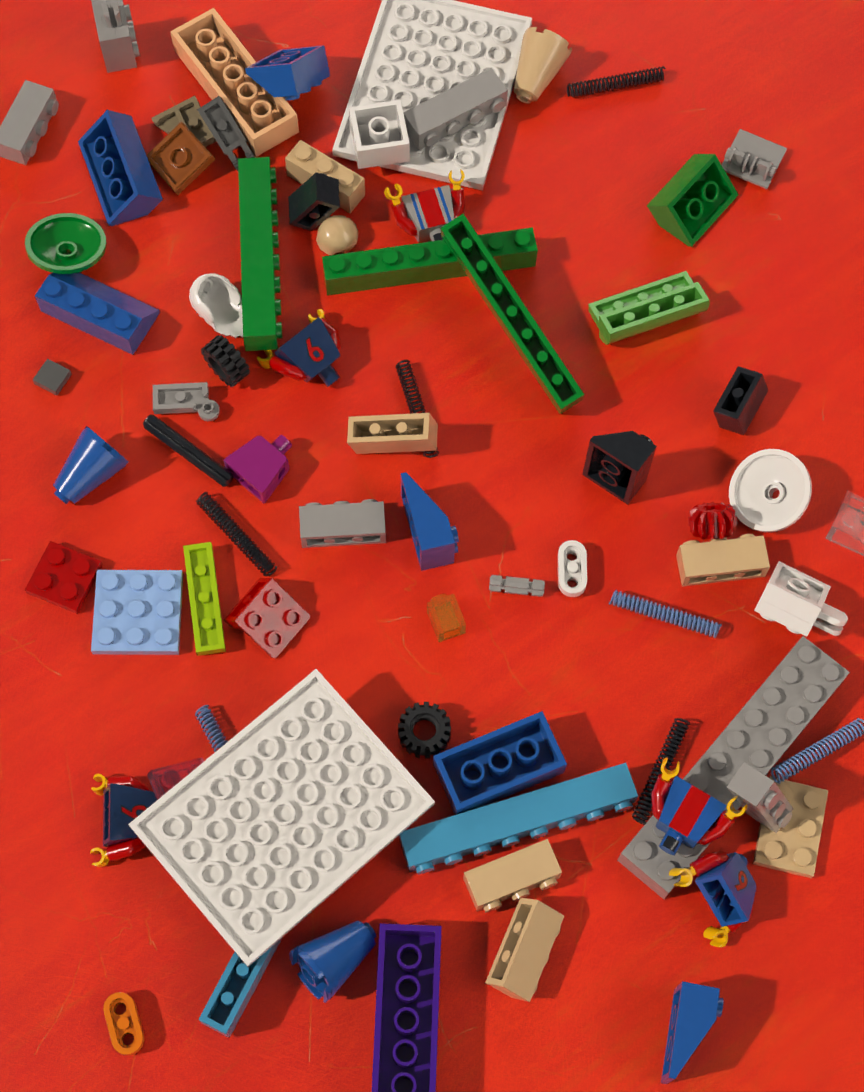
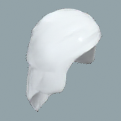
M215 273L204 274L198 277L193 282L189 293L193 309L217 333L234 338L238 336L243 338L242 297L238 289L230 283L229 279Z

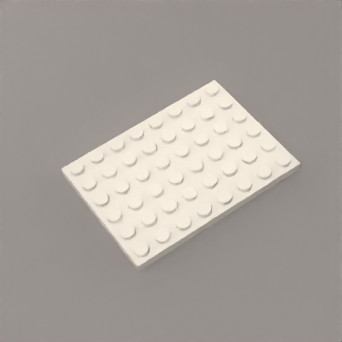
M382 0L332 149L333 156L357 161L350 129L349 107L401 100L402 109L405 112L490 68L494 70L508 89V106L516 79L523 35L526 29L531 27L532 18L455 0ZM507 106L497 113L493 112L483 117L478 123L469 124L460 129L458 133L448 135L438 140L433 146H426L421 150H418L408 135L410 161L379 167L450 183L448 174L451 170L454 181L461 179L460 170H462L465 178L461 182V186L483 191Z
M315 669L128 825L240 959L249 967L435 804V801L322 674Z

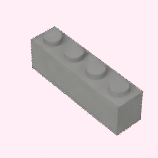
M490 68L403 112L407 133L418 150L426 146H433L438 140L458 133L460 129L467 125L476 124L483 117L493 112L501 111L507 106L508 89L494 70Z

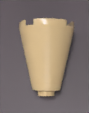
M530 27L526 29L523 35L514 93L517 95V99L524 103L537 101L572 52V48H567L568 41L550 30L544 29V32L541 33L535 32L537 27Z

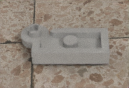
M208 382L153 385L154 414L198 412L199 417L204 421H213L219 416V405L214 400H209Z

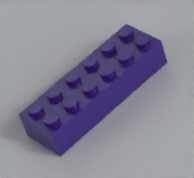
M380 923L372 1092H436L442 926Z

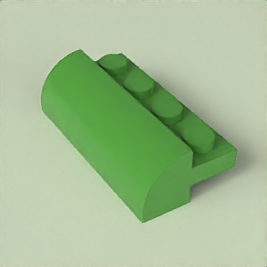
M687 271L590 303L588 304V311L599 329L600 339L604 344L608 345L707 311L710 300L699 282L694 283Z

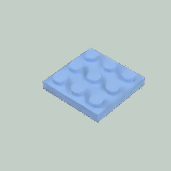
M97 570L91 644L92 654L179 655L183 571Z

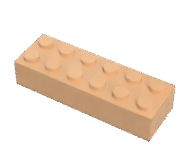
M214 8L170 31L176 54L212 100L218 96L222 98L247 139V144L255 157L299 133L297 114L285 98H274L246 74L245 68L256 63V61Z

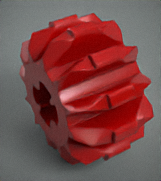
M722 502L703 503L702 505L694 506L690 510V517H688L690 532L693 536L701 537L703 540L723 539L724 537L732 536L736 531L737 525L735 509H733V506L725 505Z

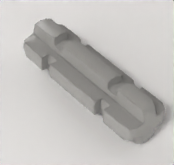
M491 575L489 590L491 592L505 590V593L527 595L532 593L531 596L542 597L545 589V582L537 579L529 582L528 578L506 576V579H502L500 575Z

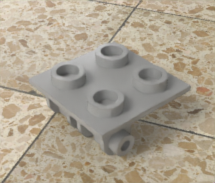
M740 129L731 147H728L725 153L722 167L729 174L768 189L787 148Z

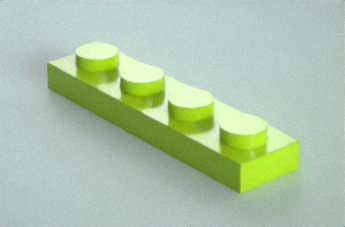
M212 543L185 545L183 549L196 654L201 656L226 652Z

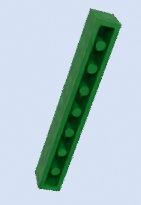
M270 157L238 158L245 351L278 349V339L283 338L282 322H277V316L282 315L281 299H276V293H281L280 276L275 277V270H280L279 254H274V248H279V235L273 229V226H278V212L273 210V205H277V189H272V183H277L276 167H271Z
M461 214L441 227V237L558 413L562 414L582 401L584 393L465 215Z
M533 227L478 235L502 271L536 266L538 249ZM444 240L322 257L327 296L467 276Z

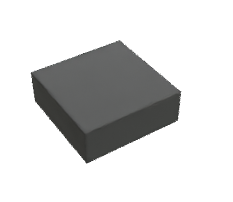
M47 358L33 378V382L35 385L58 395L72 373L69 369Z

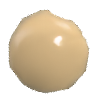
M334 215L325 219L319 226L316 242L319 249L327 255H334L339 252L348 253L357 244L359 232L356 224L350 218Z

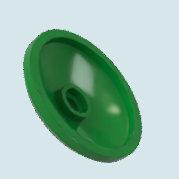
M60 213L39 220L29 229L25 238V249L27 256L37 267L56 274H74L89 269L100 261L106 251V236L102 227L91 218L74 213Z

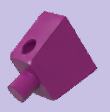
M283 435L277 437L271 444L262 436H256L223 460L224 465L233 474L234 479L264 504L289 470L288 459L284 454L292 447V444Z

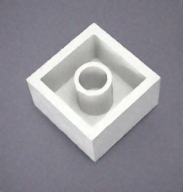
M401 100L349 107L350 129L358 169L410 161V143Z

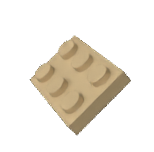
M784 780V782L781 781L780 784L776 783V785L792 806V817L789 823L784 828L780 827L777 833L760 823L753 864L812 878L815 873L828 790Z

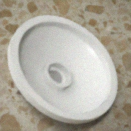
M765 449L748 456L735 470L729 486V500L731 506L735 509L737 518L746 526L761 532H776L793 525L806 511L812 495V482L805 465L793 454L780 449ZM779 490V496L773 499L774 491Z

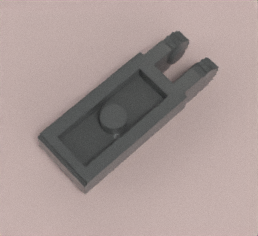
M220 96L197 109L225 155H228L237 171L238 158L234 154V150L242 147L247 158H256L247 144V139Z

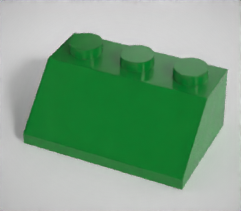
M694 154L649 202L647 207L660 227L687 246L692 247L739 194L715 154Z

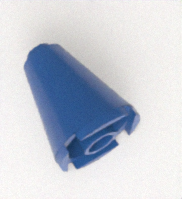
M86 426L53 484L57 489L54 494L65 504L69 501L75 504L126 467L129 461Z
M355 921L295 947L289 953L292 966L298 963L301 971L297 975L306 988L318 1000L323 997V1002L326 1003L336 994L373 949L376 933L367 922Z

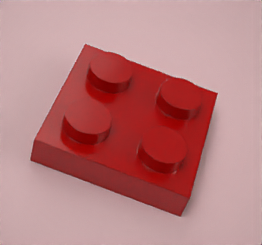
M50 541L25 591L29 595L78 614L96 579L97 570H101L103 564L100 560Z

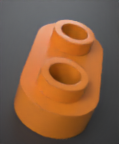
M113 993L106 999L103 1007L112 1045L122 1055H134L140 1051L144 1044V1033L135 1001L126 993ZM119 1004H125L126 1011L122 1015L116 1014V1007ZM128 1034H133L134 1041L131 1045L124 1044V1037Z

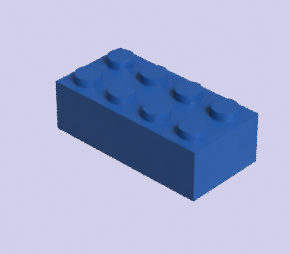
M543 711L433 756V766L455 815L489 805L561 775L565 772L567 766Z

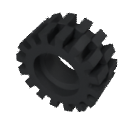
M217 335L201 348V354L204 356V360L209 363L208 366L214 370V373L226 385L234 387L250 373L249 366L245 363L246 360L240 356L241 353L238 350L236 351L232 343L230 344L223 336Z
M419 702L414 703L413 708L409 706L405 709L406 713H402L400 723H398V736L400 744L403 748H406V752L410 755L414 753L417 758H420L421 755L427 759L430 758V755H437L441 750L444 751L451 735L450 719L446 716L445 710H440L439 705L435 703L433 706H430L429 702H424V705H419ZM421 720L432 722L436 728L435 735L429 740L418 739L413 733V728L417 722Z

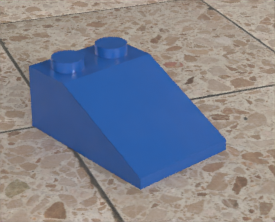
M406 472L401 473V498L421 571L453 564L454 553H458L457 543L459 542L456 527L450 526L447 515Z
M682 981L674 989L661 1077L662 1084H668L678 1076L717 1017H721L724 999L719 997V988Z

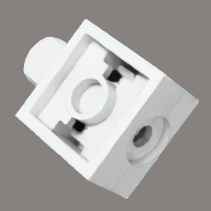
M780 561L754 610L760 613L764 619L776 621L786 626L790 632L808 636L812 626L834 636L840 635L843 626L848 621V616L844 612L824 603L831 586Z

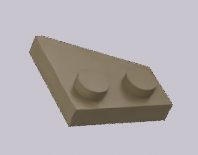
M196 96L151 118L154 124L167 134L182 121L205 147L216 142V139L197 110L201 105Z

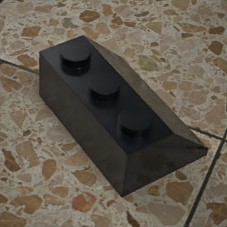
M634 431L593 436L589 442L582 475L628 505L647 480L657 446L647 436L639 435Z

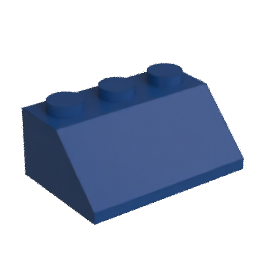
M324 45L281 49L245 68L246 74L274 98L284 97L285 100L300 98L301 93L310 92L311 87L321 85L322 80L330 76Z

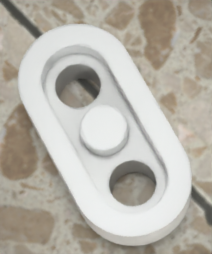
M569 540L564 542L558 551V587L564 595L577 597L585 591L587 585V553L583 544L575 540ZM573 554L577 559L571 561L567 558V555ZM575 581L577 586L570 587L567 582Z

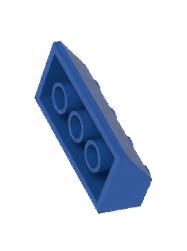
M106 110L78 143L109 226H114L148 215L163 198L132 116Z
M79 272L74 274H49L35 295L41 312L134 355L160 314V310Z

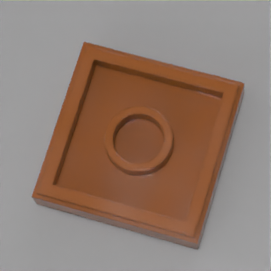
M182 121L146 155L151 166L178 195L215 160L214 156Z

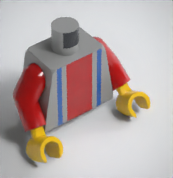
M452 170L449 172L448 179L453 184L452 189H450L449 185L401 196L403 192L402 187L399 184H395L397 194L394 197L390 194V190L387 187L384 194L387 199L393 202L391 208L397 225L410 236H415L419 243L443 240L440 228L463 214L465 209L464 188H461V182L465 178L464 172L460 170L461 179L459 181L452 179Z

